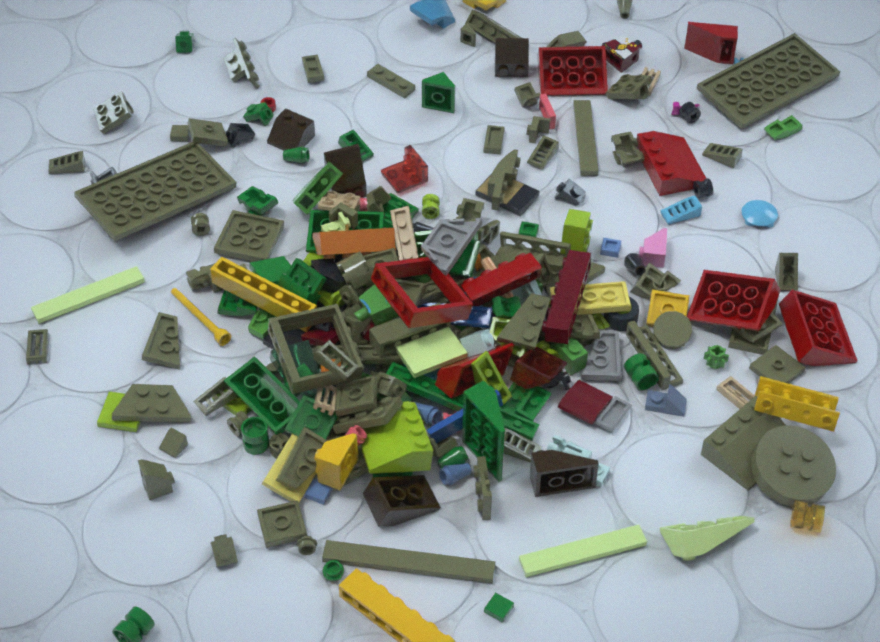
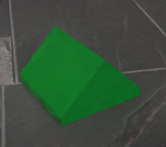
M444 72L422 79V108L454 114L456 86Z

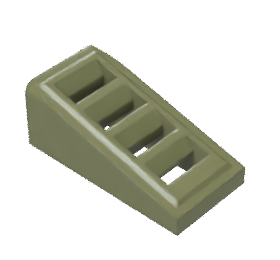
M543 135L527 163L543 170L559 149V141Z
M710 143L702 155L734 168L741 159L743 149Z
M78 151L49 159V174L85 172L84 152Z
M330 340L318 349L313 357L316 362L343 380L348 379L359 368ZM339 362H342L343 364L340 367L337 366ZM348 366L350 369L344 372L343 369Z
M225 376L193 401L205 416L238 397L224 382ZM213 397L216 401L212 403L210 398ZM204 401L209 404L207 408L202 404Z
M504 428V454L531 463V455L528 454L529 450L532 449L533 452L542 450V446L512 430Z

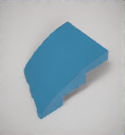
M420 0L410 5L412 13L432 26L437 24L444 29L455 22V18L446 0Z

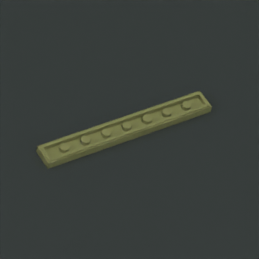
M326 540L322 556V562L336 560L343 565L493 584L496 562Z

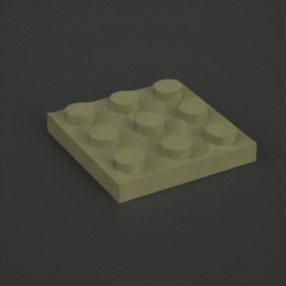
M232 210L214 246V253L254 262L269 259L285 226L284 220Z

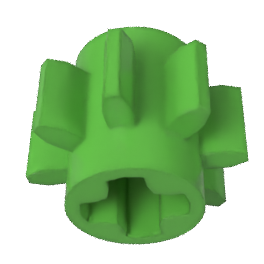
M714 345L708 347L703 359L707 360V366L718 369L720 367L724 368L725 362H728L729 355L725 354L726 348Z

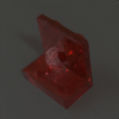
M411 145L404 147L405 155H403V161L381 169V174L396 193H401L428 182V165Z

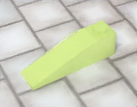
M734 516L716 519V523L715 521H697V525L681 523L660 527V533L673 555L688 561L696 559L695 556L707 553L754 523L755 520L753 517Z

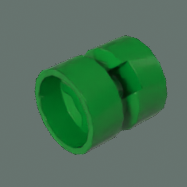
M643 353L631 356L624 363V369L637 390H647L653 387L659 380L657 372Z
M247 418L241 425L243 447L249 454H262L269 448L268 425L263 418Z
M133 606L125 615V620H121L112 630V633L119 642H141L143 639L142 635H147L155 626V622L143 609Z

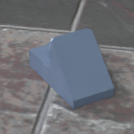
M669 384L668 393L648 390L645 410L684 417L687 399Z

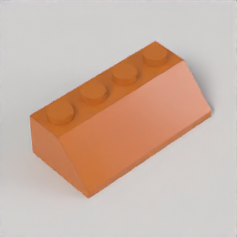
M394 228L313 233L317 255H323V259L335 258V254H342V258H346L359 251L364 256L372 254V252H380L391 248L396 250Z

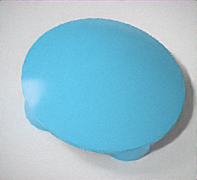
M752 200L742 207V216L745 219V224L748 226L755 225L769 228L774 225L778 217L777 209L771 203L763 200Z

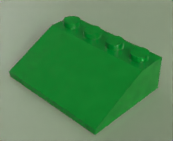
M330 210L310 211L306 253H317L313 233L322 232L321 225L329 223ZM357 211L358 226L354 229L349 228V230L384 228V212Z
M483 380L464 391L462 442L476 458L486 457L488 471L500 482L502 481L505 429L497 393L492 386H489Z

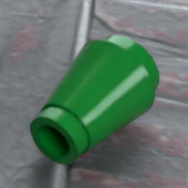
M304 146L283 151L284 161L302 164L309 162L310 152Z
M455 446L437 460L440 469H442L445 465L465 464L469 458L462 446Z

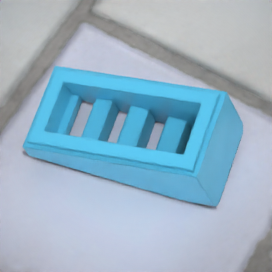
M694 195L662 209L660 213L669 225L701 216L702 205Z

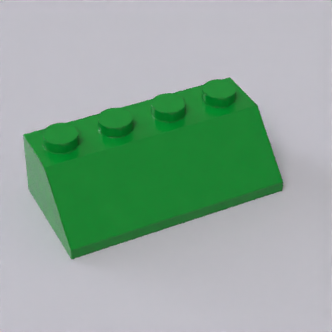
M254 356L228 376L224 382L258 417L266 421L268 427L275 434L285 433L284 430L300 400Z

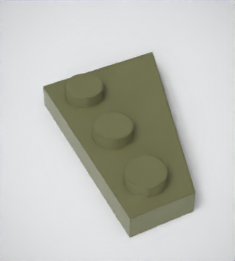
M531 293L497 336V341L513 343L515 346L535 351L550 298Z
M158 312L142 354L143 361L180 370L177 316Z

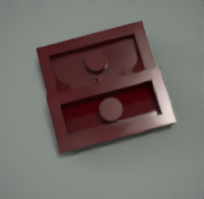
M316 327L301 335L303 343L323 346L328 340L333 344L336 342L341 344L334 327H331V330L328 332Z
M578 380L561 399L558 408L593 425L611 402L613 396Z

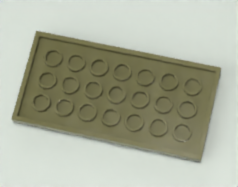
M793 33L698 83L696 89L739 128L744 129L839 77L841 71L797 34Z
M191 142L74 192V197L114 241H117L234 189L237 182L199 143Z

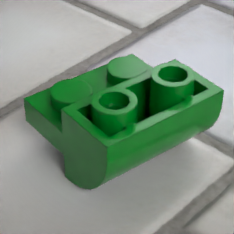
M295 258L287 274L282 273L279 279V286L316 305L321 297L318 293L327 278L300 258Z

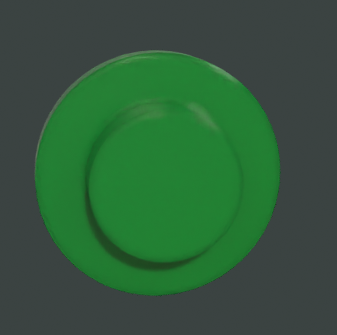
M336 560L328 561L322 570L324 578L328 581H338L344 575L343 565Z

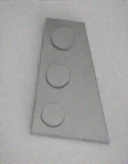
M599 330L600 339L595 340L586 367L582 372L581 380L620 381L619 331Z

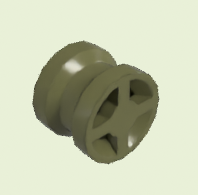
M197 213L191 217L193 234L204 236L209 233V217L206 214Z
M239 411L234 418L230 417L227 419L228 427L236 436L242 434L241 425L249 418L243 411Z
M279 433L270 438V452L275 459L278 458L289 440L287 435Z

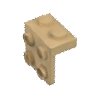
M328 191L321 198L318 209L331 210L341 202L355 211H360V196H356L353 193L340 194L336 191Z

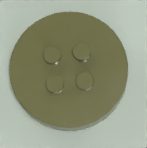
M787 425L771 429L760 439L752 453L751 470L757 485L772 500L786 506L806 507L818 502L831 488L836 477V463L828 445L815 433L802 427Z

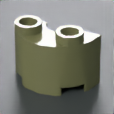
M631 131L611 136V142L615 146V151L612 152L617 164L623 166L644 161L643 153L636 149L638 142L633 137Z
M463 198L462 204H458L456 211L458 217L456 219H464V222L476 221V218L481 217L484 202Z
M360 251L336 263L340 272H345L342 275L346 283H351L354 289L372 281V272Z

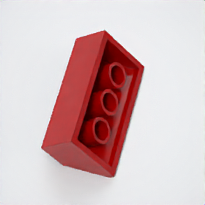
M531 252L528 254L521 253L515 257V260L509 263L504 261L497 266L498 268L492 271L488 269L475 279L473 277L463 281V285H461V290L470 299L473 306H481L493 300L492 298L502 296L540 278L542 270L540 263Z
M513 343L496 346L487 351L501 377L504 376L515 346ZM483 353L442 367L437 373L438 377L435 385L451 398L463 394L465 390L475 385L471 363Z

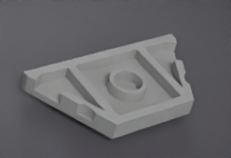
M476 218V221L464 222V219H440L421 245L422 252L447 276L481 227L482 219Z

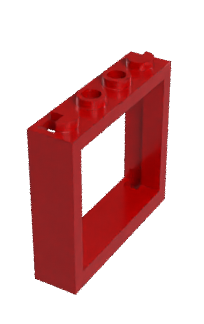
M428 257L375 264L371 280L408 328L468 319L473 303L449 274L447 276L444 275ZM428 274L451 303L417 308L395 278Z

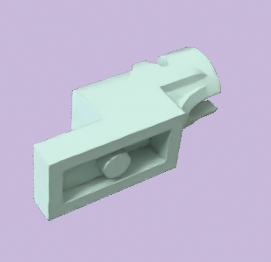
M556 435L552 438L553 443L549 442L547 450H556L592 459V451L580 447L571 441L567 443L564 438ZM599 463L597 486L602 487L610 473V467Z

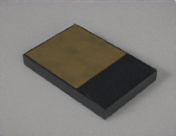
M489 176L477 188L475 195L492 203V197L488 196ZM513 180L512 187L507 186V191H503L505 198L504 203H500V207L521 216L537 199L540 191L517 180Z

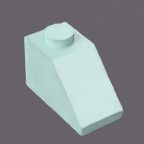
M489 329L476 331L460 339L462 346L467 351V357L495 348L494 338L490 334Z

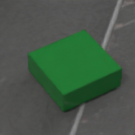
M522 221L518 234L537 238L539 224Z
M495 592L485 606L484 613L503 623L513 609L514 602Z

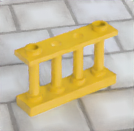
M762 376L759 378L755 391V396H757L754 406L755 411L834 432L840 412L835 411L839 397Z

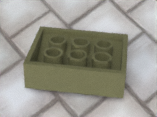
M757 396L752 398L705 438L701 450V455L747 491L757 484L751 470L753 450L768 431L779 426H786L780 417L754 410Z

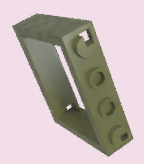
M338 304L269 318L268 332L292 394L361 378L362 371L365 369L363 359L359 358L358 346L356 342L352 341L351 329L349 326H346L345 315L340 311ZM332 322L345 355L357 364L359 368L346 380H343L331 371L300 378L283 332ZM345 367L343 371L346 372L350 368Z

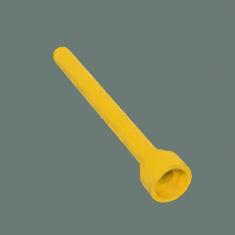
M177 288L171 290V294L214 334V339L220 346L230 342L232 336L226 329L218 328Z

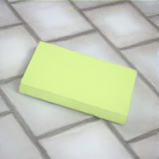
M449 327L396 347L397 354L414 378L467 358V351Z

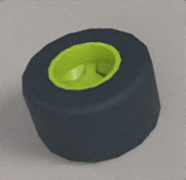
M629 297L631 311L604 313V318L611 329L627 331L628 322L635 320L637 323L639 305L636 300Z

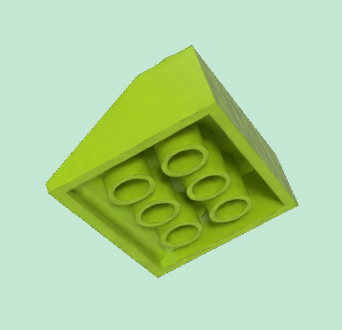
M403 402L388 424L364 428L367 437L360 446L369 474L431 470L433 448L415 402Z

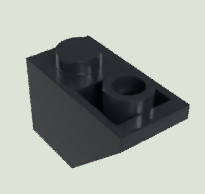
M334 258L311 260V267L327 278L321 288L322 290L333 294L346 285V281L341 275Z

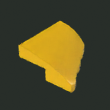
M462 0V2L473 9L479 6L484 10H488L492 6L497 9L506 0Z

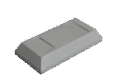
M615 396L596 419L595 424L612 432L632 407V404Z

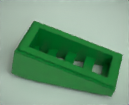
M354 129L339 137L338 144L342 148L359 144L361 154L366 153L361 156L362 161L374 156V153Z

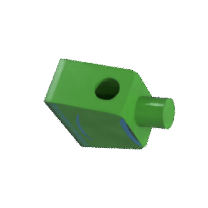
M375 284L359 297L363 308L354 313L356 319L363 322L370 318L374 325L383 324L399 316Z

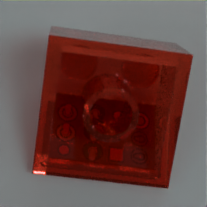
M536 346L535 351L528 350L515 362L510 380L525 389L547 384L567 366V362Z

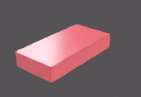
M540 94L539 109L543 118L550 119V129H555L556 114L547 94Z

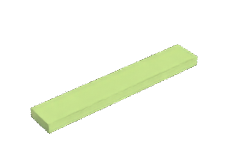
M136 266L32 306L31 310L38 324L145 283V280Z
M635 525L520 555L519 562L525 577L643 547L646 546L647 540L640 525Z

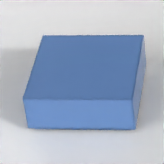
M603 237L600 255L618 258L621 240Z
M314 478L305 493V498L324 505L333 488L319 483L318 479Z

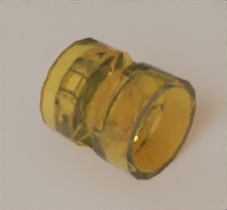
M795 500L790 527L802 529L804 526H807L808 531L820 533L824 521L825 506L812 504L808 507L807 503Z

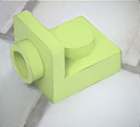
M342 212L338 213V220L321 225L322 232L346 231L351 228L348 217H344Z

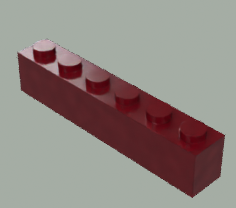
M569 250L567 257L563 258V270L560 269L559 282L555 283V295L551 296V308H548L546 313L547 321H543L542 325L545 341L562 344L569 343L591 269V253Z

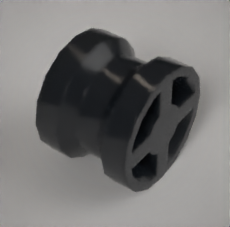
M692 102L683 104L679 110L680 115L685 117L687 123H694L701 116V111L695 108Z
M709 178L703 181H694L693 190L697 198H702L704 195H713V185Z

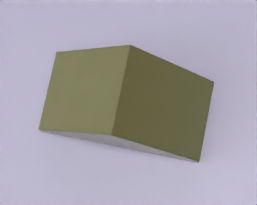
M798 253L778 254L775 275L781 290H798Z

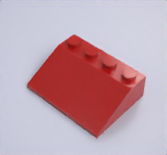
M605 46L538 48L537 62L540 94H547V96L604 95L608 91Z
M657 131L637 134L638 147L636 149L643 153L644 161H642V164L659 196L693 190L694 181L707 179L684 137Z
M704 269L687 318L689 321L759 331L775 308L781 289L773 278Z
M792 289L778 303L798 362L810 366L852 364L858 361L835 302Z

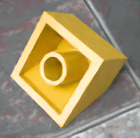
M352 433L326 441L322 448L316 451L314 457L316 461L315 472L317 473L319 483L338 490L342 489L358 461L357 434Z

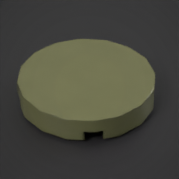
M667 311L656 319L653 326V334L661 346L678 349L689 341L692 334V325L684 314L677 311Z

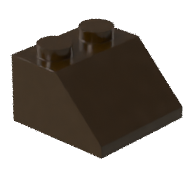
M495 38V77H528L529 38Z
M285 108L276 117L267 139V144L283 151L302 146L305 147L315 137L314 120Z

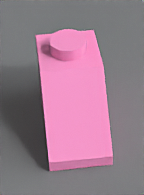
M663 228L644 239V246L639 249V255L644 266L651 263L655 267L664 268L667 228Z

